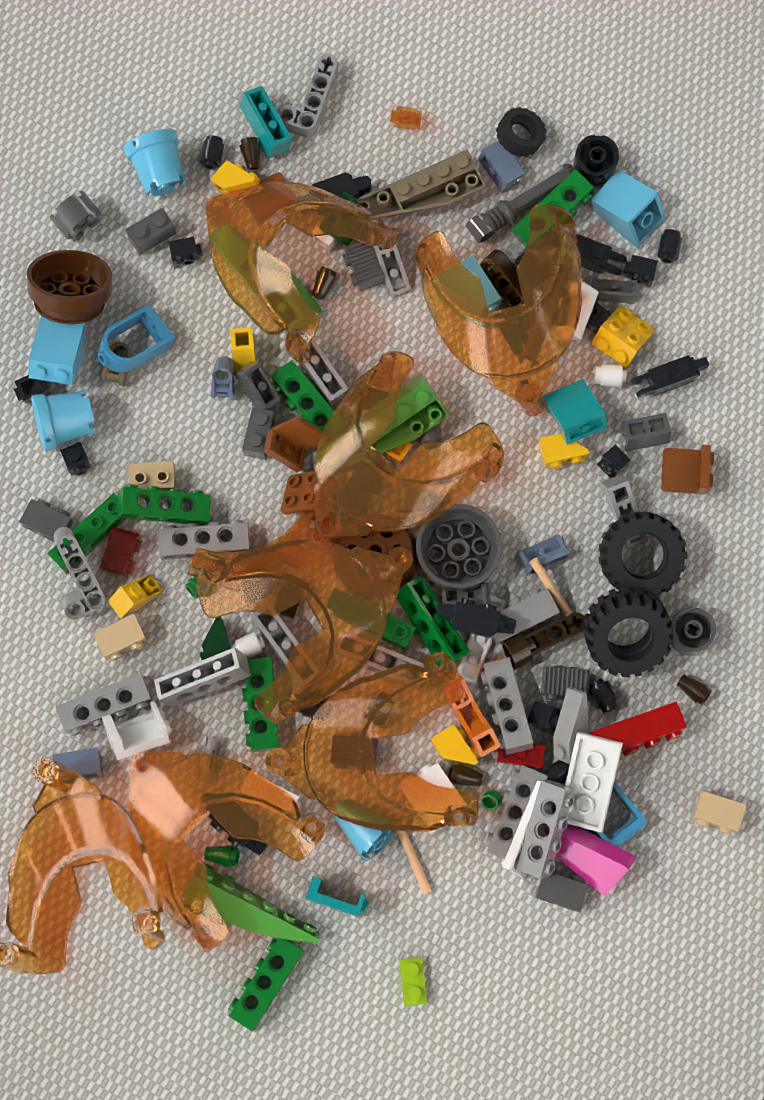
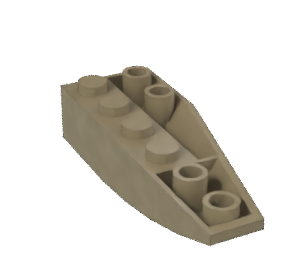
M468 149L358 198L359 223L447 206L485 189L486 185Z

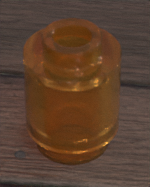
M396 106V110L391 111L390 123H394V128L420 129L422 111H417V108Z

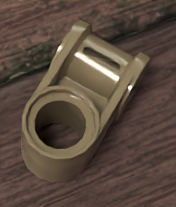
M118 341L111 345L110 349L114 354L118 350L123 349L126 350L124 358L132 357V353L126 343ZM105 365L102 370L101 381H112L119 383V386L123 387L126 383L128 372H116Z

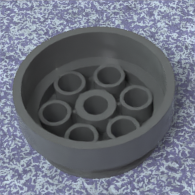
M466 504L447 505L434 511L421 525L416 540V556L422 572L435 585L450 591H467L481 586L496 571L502 553V539L495 522L482 510ZM463 526H468L472 529V533L470 535H463L460 529ZM443 529L448 530L450 537L442 539L438 536V532ZM477 543H483L487 549L480 553L475 550L474 546ZM459 546L464 549L465 553L461 556H456L453 554L452 549ZM433 550H439L443 556L436 560L430 556V553ZM474 563L478 566L479 570L476 573H470L467 571L466 566ZM447 567H453L457 573L449 577L444 573V570Z

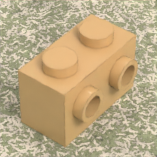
M173 461L128 464L129 484L138 485V488L147 489L150 486L160 487L162 491L176 488V472Z
M135 614L93 633L106 660L111 659V661L122 658L124 656L123 653L128 650L133 652L143 648V643L148 641Z
M701 791L699 792L691 819L697 820L696 824L702 827L709 828L712 825L719 828L718 832L732 835V832H739L747 805Z

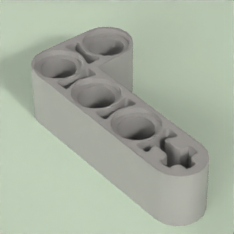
M327 53L319 58L301 108L283 105L278 109L277 112L281 119L286 115L292 117L288 121L282 119L288 132L308 138L316 134L338 74V62L334 55ZM321 83L326 85L322 89L316 86ZM314 102L319 104L316 108H312L309 105ZM311 122L312 125L310 127L303 126V123Z
M68 527L58 528L54 533V541L78 588L63 597L62 606L65 615L69 619L77 620L102 608L106 599L73 531ZM67 538L70 547L67 548L62 539ZM72 557H80L77 562H70ZM89 575V578L87 580H79L81 576ZM99 594L97 598L89 599L90 595ZM71 604H78L75 609L68 608Z

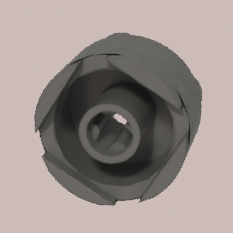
M79 191L81 195L78 197L76 194L68 197L56 208L58 213L55 216L53 214L50 216L51 221L66 239H72L74 242L84 235L82 232L88 226L93 228L101 221L99 218L100 210L84 191Z
M696 607L684 608L671 620L674 629V642L671 646L681 655H698L704 652L715 638V621L705 610ZM689 628L691 630H696L694 636L692 634H688L687 630Z

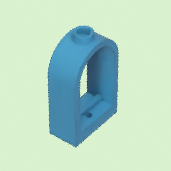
M149 304L107 328L99 346L98 359L102 365H106L113 371L130 372L171 349L176 337ZM139 323L146 328L157 342V344L130 358L114 354L107 343L110 339Z
M614 781L612 791L634 817L609 838L603 832H593L597 837L618 847L648 822Z

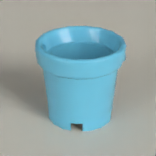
M159 129L142 134L127 142L123 147L127 159L132 162L147 197H149L150 192L152 197L175 191V184L180 183V186L183 187L187 183L177 148L179 144L178 136L174 129Z
M86 390L45 396L44 394L31 395L34 416L45 452L56 449L59 444L96 433V428H89V426L93 425L92 422H94L89 398L82 399V396H86Z

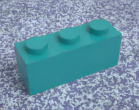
M263 86L243 92L239 106L268 158L270 159L288 152L292 137Z

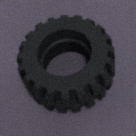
M646 511L631 512V514L620 516L616 522H612L609 525L610 528L607 532L603 533L601 537L603 540L598 548V551H600L598 560L602 567L603 575L617 590L620 591L621 587L628 586L629 590H633V587H640L643 593L648 590L654 594V597L661 596L660 593L671 590V586L674 583H678L681 579L679 576L681 572L685 571L686 565L684 563L688 556V552L685 551L686 542L681 537L680 530L668 519ZM637 534L654 536L663 548V559L660 566L655 572L646 576L630 573L622 562L624 544L629 538Z
M628 586L621 587L620 591H615L614 588L608 591L609 594L607 596L603 594L597 598L598 603H592L589 607L590 614L587 613L585 615V625L583 626L585 641L594 662H597L602 670L606 671L608 669L609 674L617 676L618 673H621L622 677L628 678L630 674H635V677L642 676L641 672L648 671L649 673L654 670L653 666L656 664L661 665L664 662L663 656L669 655L671 651L670 645L674 642L673 624L662 601L658 597H654V594L648 590L643 593L640 587H633V590H629ZM638 618L649 624L646 634L634 644L617 645L608 640L611 629L622 620Z

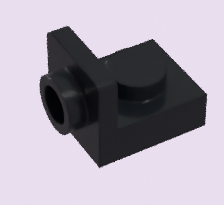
M81 442L60 450L71 476L83 475L88 471L87 469L91 468Z

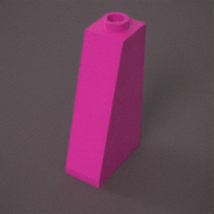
M567 824V827L562 832L560 839L562 841L561 848L556 853V857L604 896L618 883L637 858L634 854L570 824ZM549 826L545 829L547 835L550 833Z

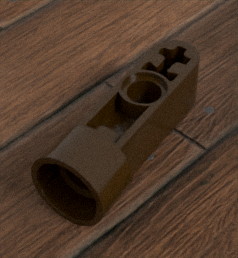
M493 250L481 262L480 266L494 288L509 305L525 329L528 330L533 326L542 299L534 290L528 288V285L514 270V264L501 250Z
M575 612L525 636L518 633L501 642L506 658L510 657L512 668L514 670L533 662V656L579 635L585 625V616ZM572 622L579 623L578 627L573 626L566 630V627L569 626ZM550 629H557L560 632V638H552L549 633ZM532 637H534V639H535V641H536V643H537V645H538V647H539L538 649L536 648V645H535V643H534Z

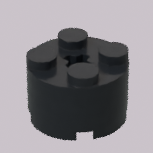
M589 135L580 141L576 149L573 163L574 170L576 169L592 186L607 182L614 175L619 160L618 147L608 136Z

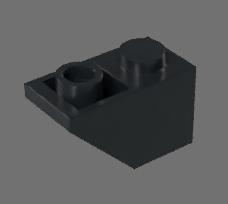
M535 701L527 722L537 729L554 736L561 710L555 706Z

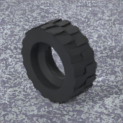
M521 107L511 108L510 111H507L496 128V136L499 139V143L506 151L519 157H529V155L535 154L544 142L545 134L547 133L541 118L535 112ZM518 124L526 128L531 135L530 139L524 140L518 137L513 132L512 126Z

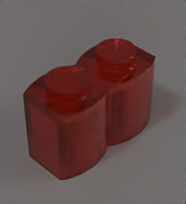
M113 526L101 561L100 570L123 578L133 574L136 566L133 558L135 553L140 552L143 540H140V535Z

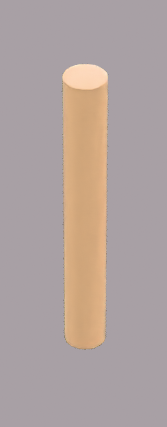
M538 558L532 559L530 561L531 566L546 589L548 588L563 615L568 616L573 612Z
M405 828L397 830L398 837L423 894L432 892Z

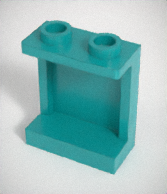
M583 379L543 396L545 409L548 413L551 412L561 428L567 445L608 427L604 410Z
M312 877L305 897L306 900L358 918L361 913H366L369 900H366V894L361 893L358 904L352 905L320 894L323 880Z

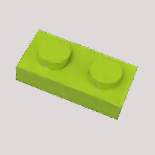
M422 957L399 959L404 1006L427 1004Z

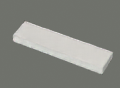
M491 596V605L504 610L507 601ZM470 634L466 645L470 653L461 659L454 678L462 675L465 682L476 685L493 637L486 638Z

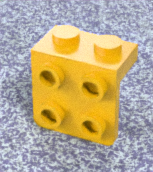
M619 306L601 325L591 344L627 368L639 349L652 336L655 330L629 309Z

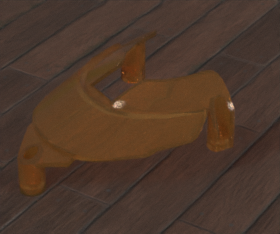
M287 181L265 182L213 196L208 200L205 207L211 255L216 273L232 301L263 332L272 335L280 334L285 330L288 333L285 340L286 352L299 364L306 363L311 357L310 343L319 327L320 319L318 314L298 293L292 280L289 265L265 251L282 227L288 223L309 236L315 237L330 234L345 236L369 246L378 245L382 249L392 248L398 240L397 228H389L381 220L370 219L369 217L372 213L367 208L336 194L302 183ZM301 347L300 352L296 353L295 348Z
M535 205L530 210L529 241L526 252L517 267L518 279L524 300L522 305L489 313L480 278L461 264L442 231H435L422 239L416 246L414 253L422 278L424 299L438 332L448 349L468 369L486 377L489 385L517 401L523 413L528 416H536L545 408L542 394L559 368L558 359L572 341L582 307L581 257L576 246L578 242L576 224L569 211L554 205Z
M399 351L384 353L377 365L364 373L351 386L323 429L315 460L317 483L314 486L315 526L312 533V541L320 549L333 547L336 539L341 537L368 536L371 531L394 532L429 522L470 495L476 489L479 481L487 483L500 472L504 461V451L493 429L484 422L476 424L452 439L422 444L399 470L372 447L394 422L399 389L414 366L413 358Z
M283 541L274 546L240 554L229 565L222 559L204 565L198 575L196 586L202 610L209 618H217L237 612H259L270 616L277 615L306 599L323 631L295 646L290 652L287 664L281 674L272 684L260 692L254 700L256 708L266 719L272 723L279 724L301 709L324 700L349 678L357 674L367 663L380 643L386 626L387 614L393 611L403 574L412 566L413 558L408 549L403 547H395L386 555L357 546L349 550L341 545L325 541Z
M445 652L425 656L424 668L413 664H400L349 683L327 699L314 713L309 724L301 725L283 748L270 750L265 758V765L270 772L284 778L309 799H317L326 810L340 819L358 826L376 830L427 832L446 825L450 827L473 826L477 822L478 796L470 789L437 786L426 782L412 772L376 774L372 738L406 735L419 720L430 712L458 702L462 698L463 686L458 668L454 660ZM437 660H441L442 664L437 668L434 663ZM462 815V820L457 821L458 818Z
M147 750L135 754L130 761L128 796L130 815L128 825L134 856L144 878L168 914L183 928L189 930L193 927L190 935L197 940L205 952L211 951L227 937L229 929L211 898L207 884V868L205 863L183 839L209 813L214 816L232 837L237 839H254L266 843L296 861L304 859L316 847L325 833V824L311 813L305 814L300 822L298 821L301 817L300 811L291 795L261 776L254 769L232 759L211 754L196 753L184 755L183 752H152ZM142 759H146L148 761V766H142ZM309 823H315L316 828L314 830H310L308 828ZM200 934L206 936L207 938L202 939L200 937Z
M42 757L37 760L33 766L32 773L34 779L44 784L32 805L35 814L21 833L8 872L9 893L6 924L10 932L19 942L27 945V948L9 941L0 942V967L21 974H51L63 970L66 965L69 931L72 921L81 907V897L74 868L104 860L113 894L128 907L133 915V930L141 934L143 944L147 949H157L165 942L164 931L160 930V913L163 912V905L150 859L134 821L116 800L103 795L100 788L68 766L50 757ZM10 952V957L7 959L6 955Z

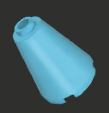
M348 799L344 801L339 800L332 809L334 811L332 814L333 818L365 862L372 859L369 855L373 852L377 855L382 851L393 837L391 830H396L392 823Z

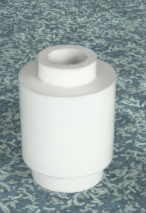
M601 364V366H596L594 384H600L602 387L621 388V384L626 383L627 370H623L622 365Z
M255 632L235 640V643L230 645L231 648L235 647L245 654L247 659L263 653L262 648L266 647L261 635L256 636Z

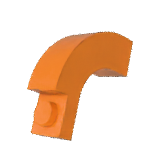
M462 675L443 685L442 688L458 722L480 757L501 747L492 727L478 708Z

